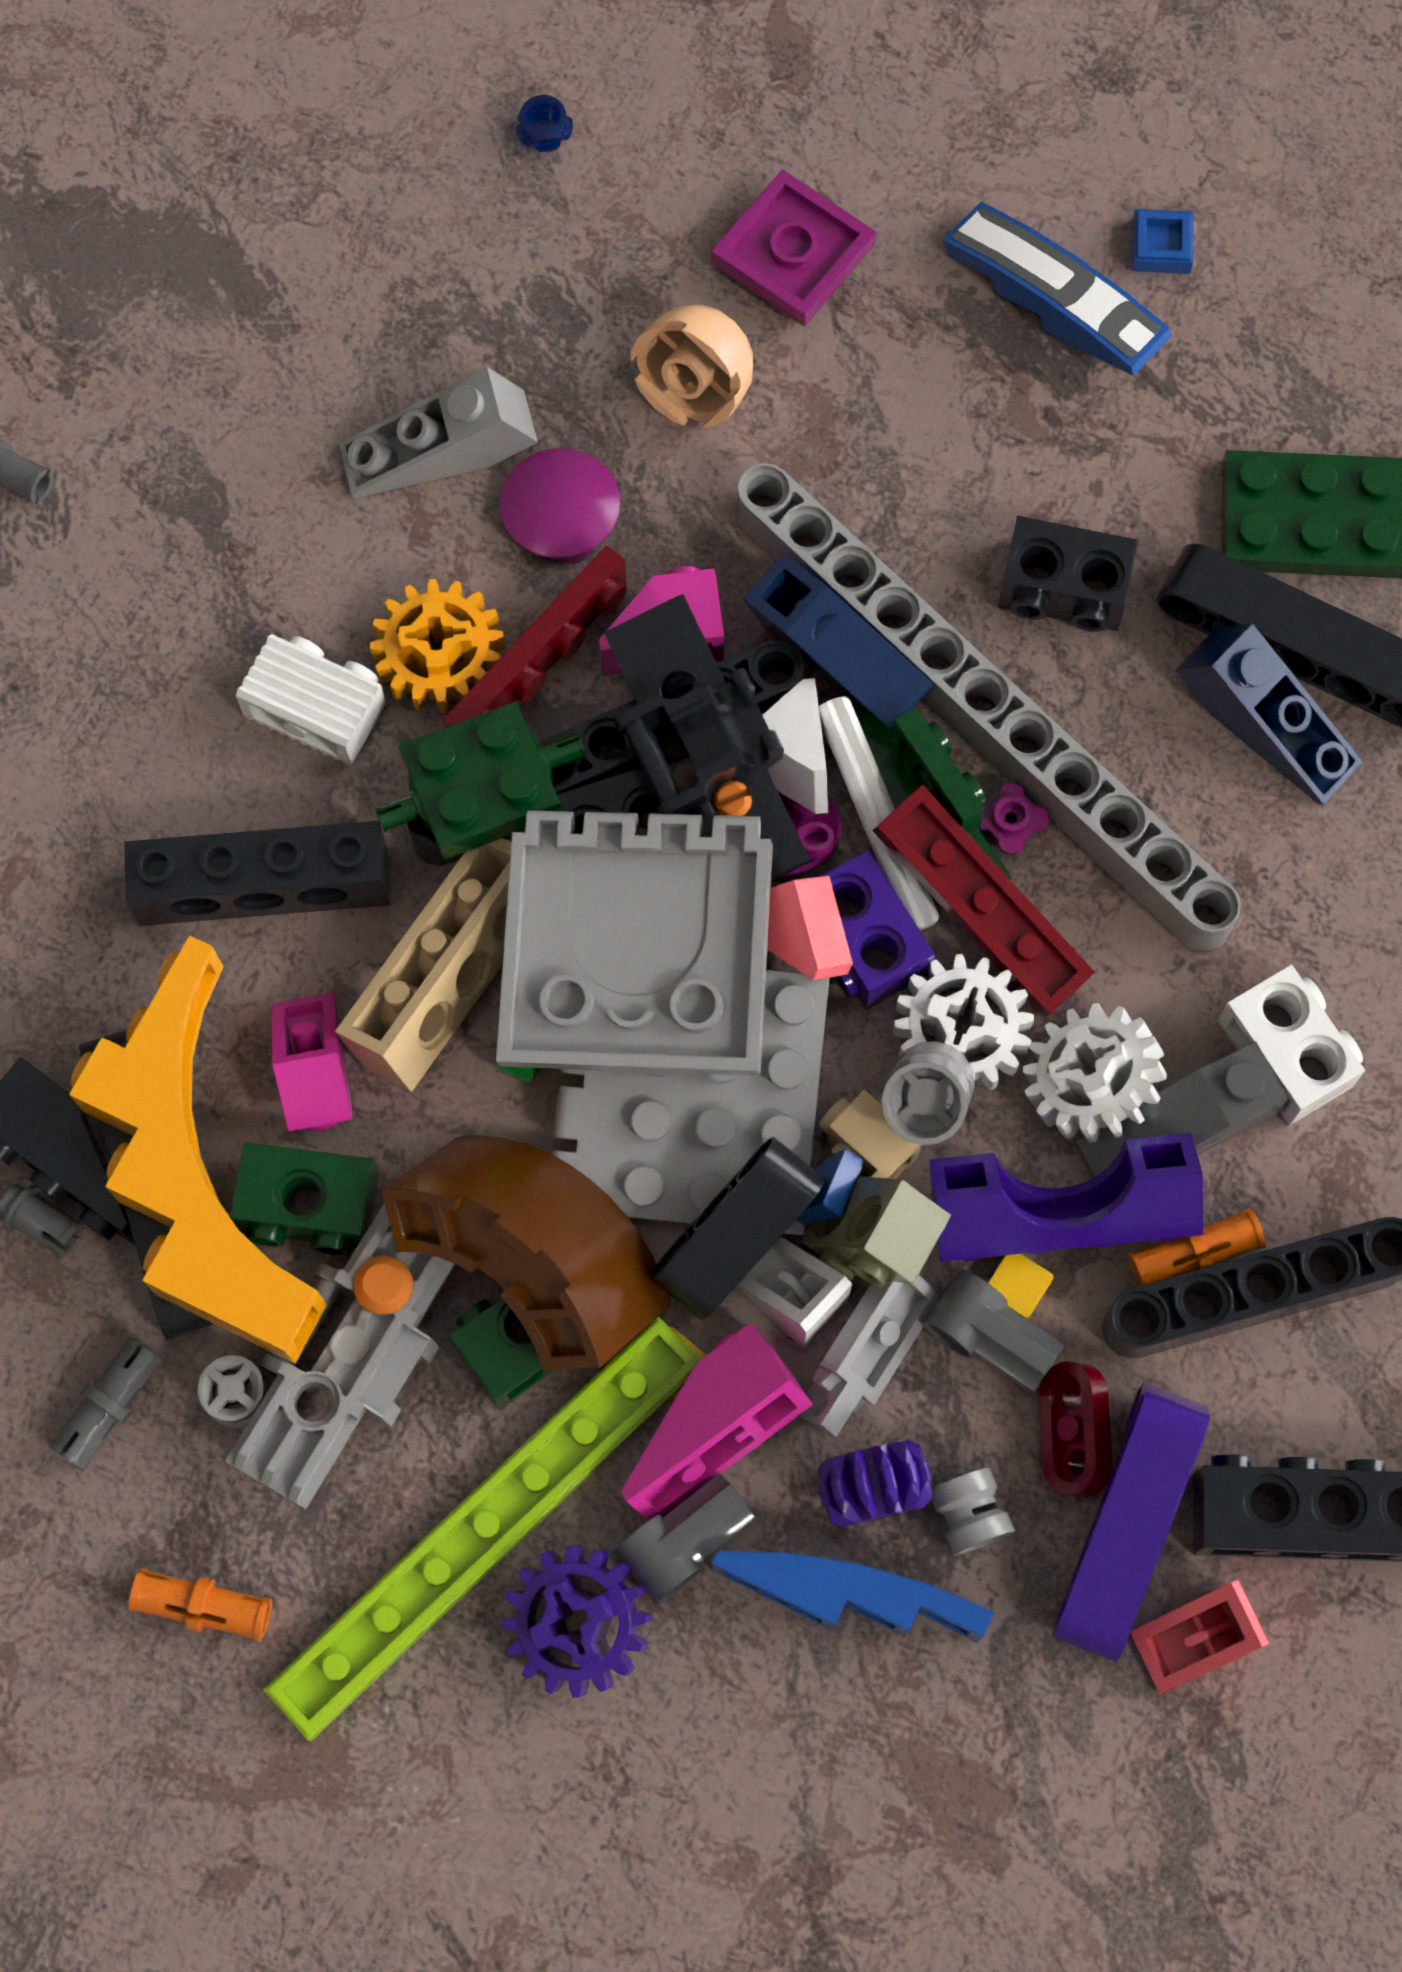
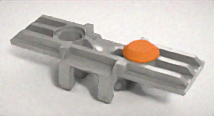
M385 1204L381 1207L343 1270L340 1269L338 1271L321 1263L314 1274L318 1281L313 1288L319 1292L327 1306L296 1364L339 1294L342 1293L354 1300L311 1371L303 1372L295 1367L296 1364L274 1353L272 1355L264 1354L258 1366L275 1376L276 1379L225 1460L227 1464L304 1509H307L364 1413L367 1411L376 1417L379 1422L391 1428L401 1412V1409L395 1404V1398L416 1363L421 1361L429 1365L439 1349L434 1340L417 1329V1326L455 1264L428 1254L397 1252ZM317 1391L332 1393L334 1405L326 1418L310 1422L299 1416L297 1400L302 1393L307 1396Z

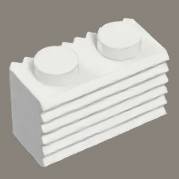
M273 634L269 635L266 644L261 648L260 655L255 658L254 665L250 667L248 675L244 677L242 686L237 689L236 698L243 715L249 720H255L258 724L267 726L270 730H276L281 735H287L292 740H298L301 744L308 745L313 750H319L324 755H330L335 760H340L344 764L351 766L386 705L382 686L378 683L377 675L367 667L353 661H347L344 667L323 658L324 652L305 638L292 636L288 642Z

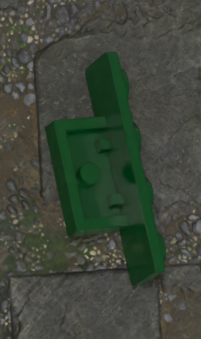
M850 698L895 809L923 784L1011 880L1010 874L980 832L985 810L983 805L986 804L984 792L970 772L966 771L961 774L949 756L952 752L950 743L939 725L934 721L927 724L915 707L894 719L893 731H891Z

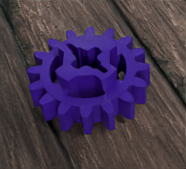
M581 1545L567 1546L564 1563H562L554 1550L540 1554L543 1571L540 1572L531 1566L523 1567L518 1574L527 1586L525 1591H508L504 1598L510 1604L518 1607L516 1616L501 1620V1628L515 1630L518 1633L519 1640L512 1643L506 1649L508 1655L514 1656L525 1653L529 1658V1662L525 1665L521 1675L528 1679L544 1672L547 1674L545 1692L550 1694L559 1691L565 1681H569L572 1698L582 1697L587 1694L589 1679L592 1680L594 1686L600 1692L612 1688L613 1678L610 1670L613 1669L616 1673L623 1676L631 1674L635 1667L626 1655L627 1652H641L646 1650L649 1644L643 1637L635 1634L636 1626L652 1621V1613L636 1611L634 1601L640 1599L647 1592L645 1586L627 1588L623 1581L628 1576L631 1567L627 1563H622L609 1570L606 1568L608 1551L602 1548L594 1550L588 1561L584 1559ZM573 1574L584 1575L596 1580L608 1592L598 1595L585 1590L580 1579H575ZM544 1594L547 1605L541 1622L536 1625V1608L540 1597ZM584 1609L589 1621L584 1623L580 1630L569 1632L565 1620L573 1615V1611ZM618 1616V1633L610 1649L606 1635L612 1618ZM553 1646L568 1652L573 1663H578L580 1667L570 1666L558 1661L546 1649Z

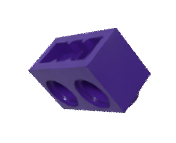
M869 850L822 875L830 877L835 899L850 898L856 901L862 908L861 912L855 916L841 917L853 964L847 975L834 978L847 997L856 994L865 1010L908 987L909 979L913 974L923 978L929 975V965L934 960L935 953ZM881 949L888 952L893 957L895 963L887 969L876 970L867 966L861 956L869 950Z

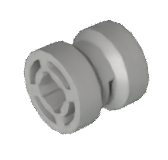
M991 1468L979 1469L964 1474L931 1489L933 1497L931 1501L934 1509L945 1516L949 1526L946 1540L953 1556L982 1548L1015 1533L1009 1513L1000 1509L994 1495L998 1486Z

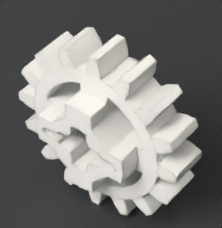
M956 954L953 968L945 971L944 967L937 960L931 961L928 970L929 980L927 981L923 977L913 974L909 979L908 988L914 997L899 995L896 1011L906 1017L894 1021L893 1036L909 1038L900 1046L899 1057L906 1049L920 1042H927L923 1033L934 1036L938 1042L953 1046L966 1059L980 1052L990 1055L985 1059L969 1064L973 1070L974 1081L981 1079L990 1091L995 1089L999 1081L997 1070L1000 1069L1002 1072L1013 1076L1017 1072L1019 1062L1012 1053L1027 1055L1032 1041L1020 1033L1030 1030L1034 1022V1014L1018 1012L1026 1002L1028 996L1026 990H1016L1010 993L1007 987L1012 973L1009 970H1005L995 978L988 974L989 959L984 957L977 964L976 969H967L963 954ZM963 988V990L947 997L937 995L949 989ZM985 996H988L998 1006L1003 1017L993 1014ZM971 1005V1026L967 1033L962 1035L959 1045H954L957 1033L954 1030L955 1024L959 1021L960 1016H964L966 1007Z
M1099 1003L1092 1004L1089 1017L1083 1019L1072 1008L1067 1010L1068 1025L1063 1028H1059L1051 1022L1045 1025L1046 1031L1050 1036V1040L1046 1044L1041 1042L1031 1043L1029 1048L1038 1060V1063H1030L1023 1066V1073L1031 1084L1025 1089L1026 1096L1032 1105L1037 1108L1036 1112L1048 1128L1056 1125L1066 1139L1070 1140L1080 1128L1089 1143H1096L1100 1129L1108 1127L1110 1132L1118 1138L1122 1136L1121 1121L1130 1118L1138 1124L1145 1121L1139 1109L1142 1102L1158 1104L1161 1098L1151 1083L1166 1080L1167 1073L1159 1061L1164 1056L1163 1050L1156 1038L1152 1036L1144 1020L1137 1018L1132 1021L1125 1008L1118 1006L1109 1018Z

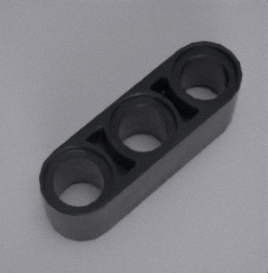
M774 1136L769 1138L668 1249L654 1268L650 1276L651 1279L699 1319H705L723 1302L805 1211L821 1190L825 1179Z

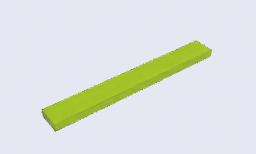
M658 1316L270 1682L263 1691L308 1741L314 1740L669 1402L673 1395L684 1385L700 1359Z

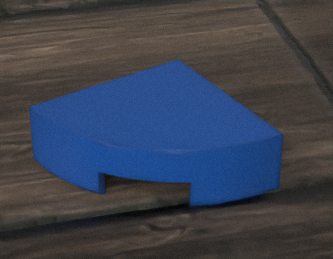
M845 1148L822 1162L814 1171L825 1179L824 1184L814 1200L796 1221L806 1225L842 1216L861 1171L863 1160Z

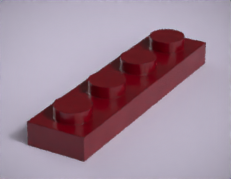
M606 545L443 718L444 728L510 703L518 702L519 700L523 703L531 700L543 686L547 676L545 672L559 657L568 659L579 649L587 635L586 628L600 613L603 616H608L622 602L627 592L625 559Z
M923 784L872 830L1002 972L1009 970L1012 973L1010 981L1018 990H1026L1028 994L1027 1000L1044 1018L1051 1015L1095 973Z

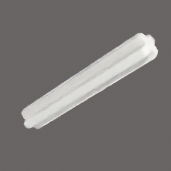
M846 696L829 700L819 706L820 722L880 869L919 930L927 929L933 926L939 919V914L931 894L872 831L895 810V807L850 699Z

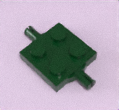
M516 701L398 745L409 774L410 795L381 806H375V810L384 832L420 818L421 823L434 835L443 860L512 835V832L525 830L528 811H562L561 803L552 784L553 774L551 769L578 758L586 757V752L577 731L542 745L540 740L529 731Z

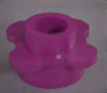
M1009 782L1003 784L999 789V795L989 805H983L985 810L980 830L985 831L988 839L1002 853L1007 855L1020 853L1034 832H1043L1048 826L1049 815L1046 809L1035 807L1024 796L1023 787L1017 783ZM1008 814H1014L1017 817V821L1015 823H1008L1005 817Z

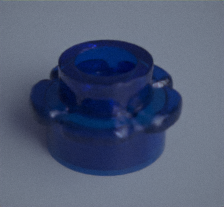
M549 95L532 97L524 103L518 114V121L520 122L516 126L518 139L523 145L527 147L534 146L539 152L557 150L561 145V141L568 140L572 134V119L566 116L564 105L555 97ZM549 125V128L547 130H541L539 126Z

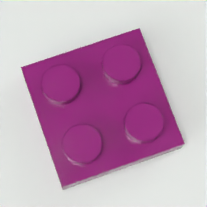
M782 169L711 250V264L805 327L875 245L876 231Z

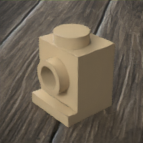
M865 1090L852 1103L848 1102L845 1098L840 1099L825 1114L818 1125L828 1135L827 1143L832 1147L829 1151L830 1156L846 1148L863 1160L858 1176L862 1174L864 1177L898 1179L919 1156L921 1145L905 1141L892 1131L883 1116L882 1105Z

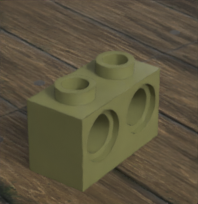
M858 1176L842 1216L811 1223L800 1242L819 1254L820 1261L845 1275L850 1282L856 1276L880 1287H883L886 1281L914 1284L949 1221L951 1214L902 1179Z

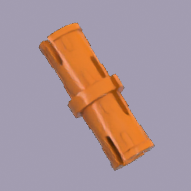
M1247 1208L1241 1213L1203 1226V1235L1162 1241L1138 1251L1128 1252L1127 1256L1131 1271L1139 1287L1213 1266L1257 1248H1265L1266 1240L1258 1217L1251 1208Z
M140 1568L131 1588L128 1607L129 1611L156 1615L186 1623V1629L201 1633L204 1628L261 1642L268 1628L273 1603L271 1598H262L216 1587L215 1580L200 1577L197 1582Z

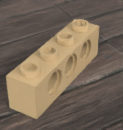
M501 838L469 850L462 855L335 1030V1033L364 1068L412 1092L503 965L512 842Z

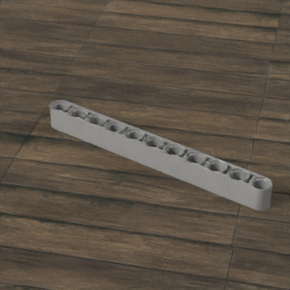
M767 463L753 465L744 471L739 478L737 486V519L739 526L745 534L774 561L785 552L830 588L923 673L934 686L922 699L1010 782L1021 785L1024 789V795L1033 804L1046 809L1049 819L1184 945L1192 950L1205 952L1215 950L1224 944L1241 910L1239 895L1229 882L789 474L778 466ZM765 496L776 500L778 503L770 507H760L751 501L757 497ZM800 536H811L819 540L820 543L813 547H802L793 540ZM850 575L862 580L863 584L858 587L848 588L837 583L836 579L841 576ZM890 615L898 616L905 620L907 625L896 629L888 628L881 624L879 619ZM929 656H940L948 660L951 666L941 670L931 669L922 660ZM977 696L985 697L992 701L995 708L989 711H978L970 707L966 700ZM1015 738H1029L1037 743L1040 750L1034 753H1023L1015 749L1011 741ZM1062 779L1075 780L1081 784L1085 792L1081 795H1067L1059 790L1056 782ZM1106 821L1120 822L1126 826L1130 835L1125 838L1111 837L1105 833L1101 824ZM1152 863L1165 864L1175 873L1176 879L1166 882L1157 880L1148 872L1147 865ZM1201 905L1209 906L1218 912L1222 922L1215 925L1205 924L1198 920L1193 912V908Z

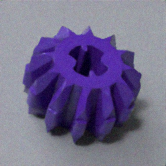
M910 1440L896 1441L838 1455L834 1458L826 1459L818 1467L820 1482L818 1490L822 1506L826 1508L830 1523L839 1527L853 1526L912 1512L913 1510L924 1508L933 1498L930 1485L932 1477L928 1461L924 1460L920 1444Z

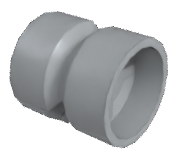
M938 1041L920 1042L906 1049L895 1062L881 1098L883 1116L891 1130L903 1140L918 1145L938 1144L952 1137L964 1122L975 1087L973 1070L966 1057L953 1046Z

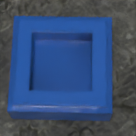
M1135 209L1132 218V271L1190 274L1193 266V211Z

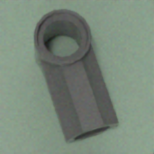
M959 1270L922 1323L923 1327L932 1337L953 1352L967 1358L975 1356L1032 1395L1065 1345L1007 1307V1299L988 1282L973 1273Z
M719 1473L665 1517L659 1514L638 1528L615 1549L614 1554L622 1563H627L631 1567L629 1573L639 1586H645L647 1596L655 1606H658L688 1584L703 1569L701 1564L748 1528L755 1521L756 1517L731 1483Z

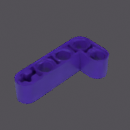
M1142 1382L1123 1431L1121 1450L1061 1604L1052 1637L1117 1663L1128 1640L1205 1438L1210 1420L1207 1406Z

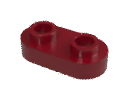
M1071 1361L1060 1362L1046 1373L1039 1392L1043 1471L1048 1484L1057 1493L1083 1498L1092 1497L1106 1486L1112 1472L1108 1387L1104 1376L1095 1367ZM1080 1394H1081V1396H1082V1404H1081V1405H1080Z

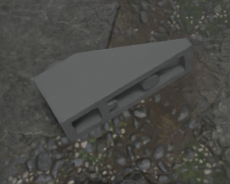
M1254 1042L1196 1070L1158 1092L1161 1098L1158 1104L1142 1102L1139 1109L1145 1121L1138 1124L1130 1118L1121 1121L1122 1136L1116 1138L1109 1128L1105 1127L1100 1129L1096 1143H1089L1087 1138L1083 1136L1076 1140L1074 1145L1092 1178L1102 1173L1115 1160L1125 1139L1191 1133L1197 1155L1275 1118L1288 1097L1257 1042Z

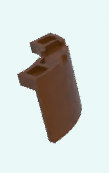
M486 1135L460 1136L381 1189L397 1252H415L432 1255L452 1262L471 1273L479 1268L505 1289L499 1296L512 1309L525 1328L535 1348L542 1370L601 1368L669 1306L667 1291L650 1277L657 1265L655 1259L627 1215L608 1194L587 1176L563 1160L536 1147L501 1137Z

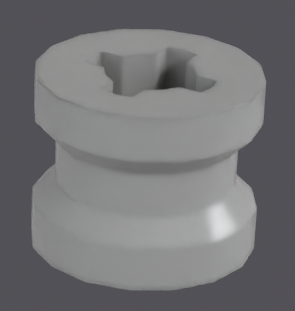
M227 1355L215 1359L205 1367L199 1378L197 1393L200 1404L217 1423L230 1429H244L270 1389L268 1380L252 1361L242 1356ZM248 1379L249 1381H248V1383L246 1384L247 1393L245 1394V1385H244V1383H245L246 1380ZM228 1402H239L238 1404H229L226 1408H223Z

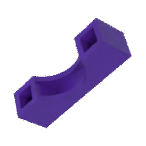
M1191 1133L1125 1139L1115 1160L1102 1173L1084 1183L1064 1188H1043L1020 1181L1002 1166L995 1153L929 1159L932 1201L951 1214L949 1221L937 1240L940 1262L954 1260L973 1261L983 1257L1023 1253L1041 1254L1052 1250L1082 1247L1101 1248L1113 1244L1151 1240L1170 1241L1180 1237L1203 1235V1172Z

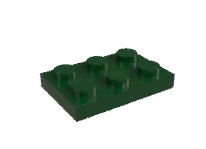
M1226 450L1222 460V553L1261 572L1402 578V458Z

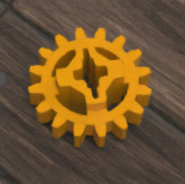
M429 579L427 593L419 595L414 587L408 585L405 586L407 599L405 603L401 605L391 599L385 602L387 615L390 620L374 619L372 625L375 636L379 639L370 642V650L373 660L379 661L375 668L380 682L392 681L390 688L393 698L398 701L410 692L412 693L415 710L421 711L428 699L436 700L440 713H447L449 699L457 697L460 701L486 674V671L488 672L501 658V655L497 652L505 649L503 631L496 630L500 626L496 609L483 611L485 604L482 593L477 591L465 599L463 598L461 582L454 581L448 592H440L436 579ZM451 615L457 616L464 621H458ZM443 642L442 649L433 650V643ZM411 670H418L427 678L418 676L411 672Z

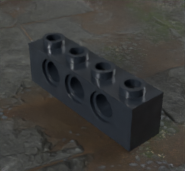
M379 821L124 841L126 903L140 926L390 905L387 845Z
M1245 1455L1212 1456L1211 1465H1203L1193 1474L1194 1555L1402 1562V1526L1397 1525L1391 1520L1386 1509L1387 1499L1390 1494L1402 1495V1472L1386 1471V1461L1375 1459L1345 1461V1470L1319 1469V1459L1310 1457L1278 1459V1468L1252 1467V1458ZM1253 1490H1267L1277 1497L1281 1506V1516L1278 1522H1264L1253 1513L1250 1505ZM1322 1492H1333L1345 1501L1348 1517L1344 1525L1332 1524L1321 1515L1318 1500Z

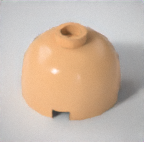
M702 304L678 306L665 312L644 329L631 350V362L637 356V365L640 373L635 378L639 391L655 410L672 422L683 426L688 422L687 417L697 422H706L701 429H712L727 421L738 408L752 383L753 352L747 336L735 321L720 310Z

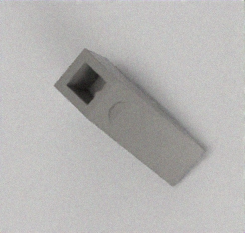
M485 367L339 443L351 496L359 498L488 468L538 443L524 390L489 367Z

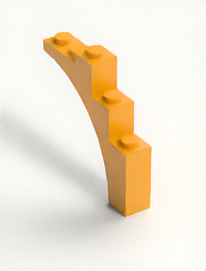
M189 935L181 951H173L165 960L158 977L160 987L149 1007H141L133 1016L126 1032V1041L128 1042L126 1047L123 1048L102 1037L94 1052L85 1053L78 1061L72 1073L71 1087L73 1088L69 1095L84 1113L133 1136L130 1143L124 1142L116 1149L108 1164L106 1176L109 1180L105 1186L119 1203L171 1228L167 1236L159 1235L150 1246L143 1263V1270L146 1271V1274L142 1281L155 1295L296 1364L327 1304L316 1289L274 1264L238 1230L219 1202L202 1161L192 1112L193 1057L204 1010L224 966L211 945Z

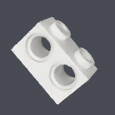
M1292 964L1229 1001L1217 1020L1237 1050L1257 1042L1288 1097L1279 1112L1289 1126L1353 1088L1366 1071L1361 1065L1363 1062L1362 1053L1353 1037L1345 1030L1338 1031L1324 1011L1326 1009V1002L1317 985L1308 977L1302 979ZM1277 1005L1284 1008L1291 1017L1292 1025L1279 1027L1272 1024L1265 1017L1263 1007ZM1312 1057L1321 1061L1327 1069L1328 1079L1314 1080L1308 1077L1302 1071L1299 1059Z

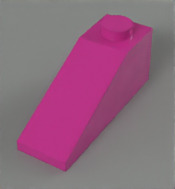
M751 1322L739 1331L732 1332L721 1338L713 1350L696 1363L622 1488L621 1494L626 1502L648 1521L659 1514L663 1517L666 1516L717 1474H722L813 1405L775 1347Z

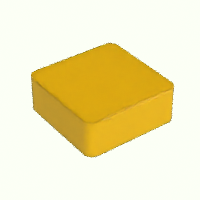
M1013 1254L1004 1257L988 1283L1007 1299V1307L1028 1320L1050 1286L1054 1276L1024 1255Z

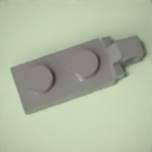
M918 1275L914 1284L886 1281L883 1287L870 1284L820 1363V1368L816 1370L813 1378L815 1384L811 1385L806 1393L813 1405L800 1414L799 1417L814 1429L829 1434L832 1437H837L851 1413H857L865 1403L875 1405L922 1330V1323L940 1299V1294L920 1275Z

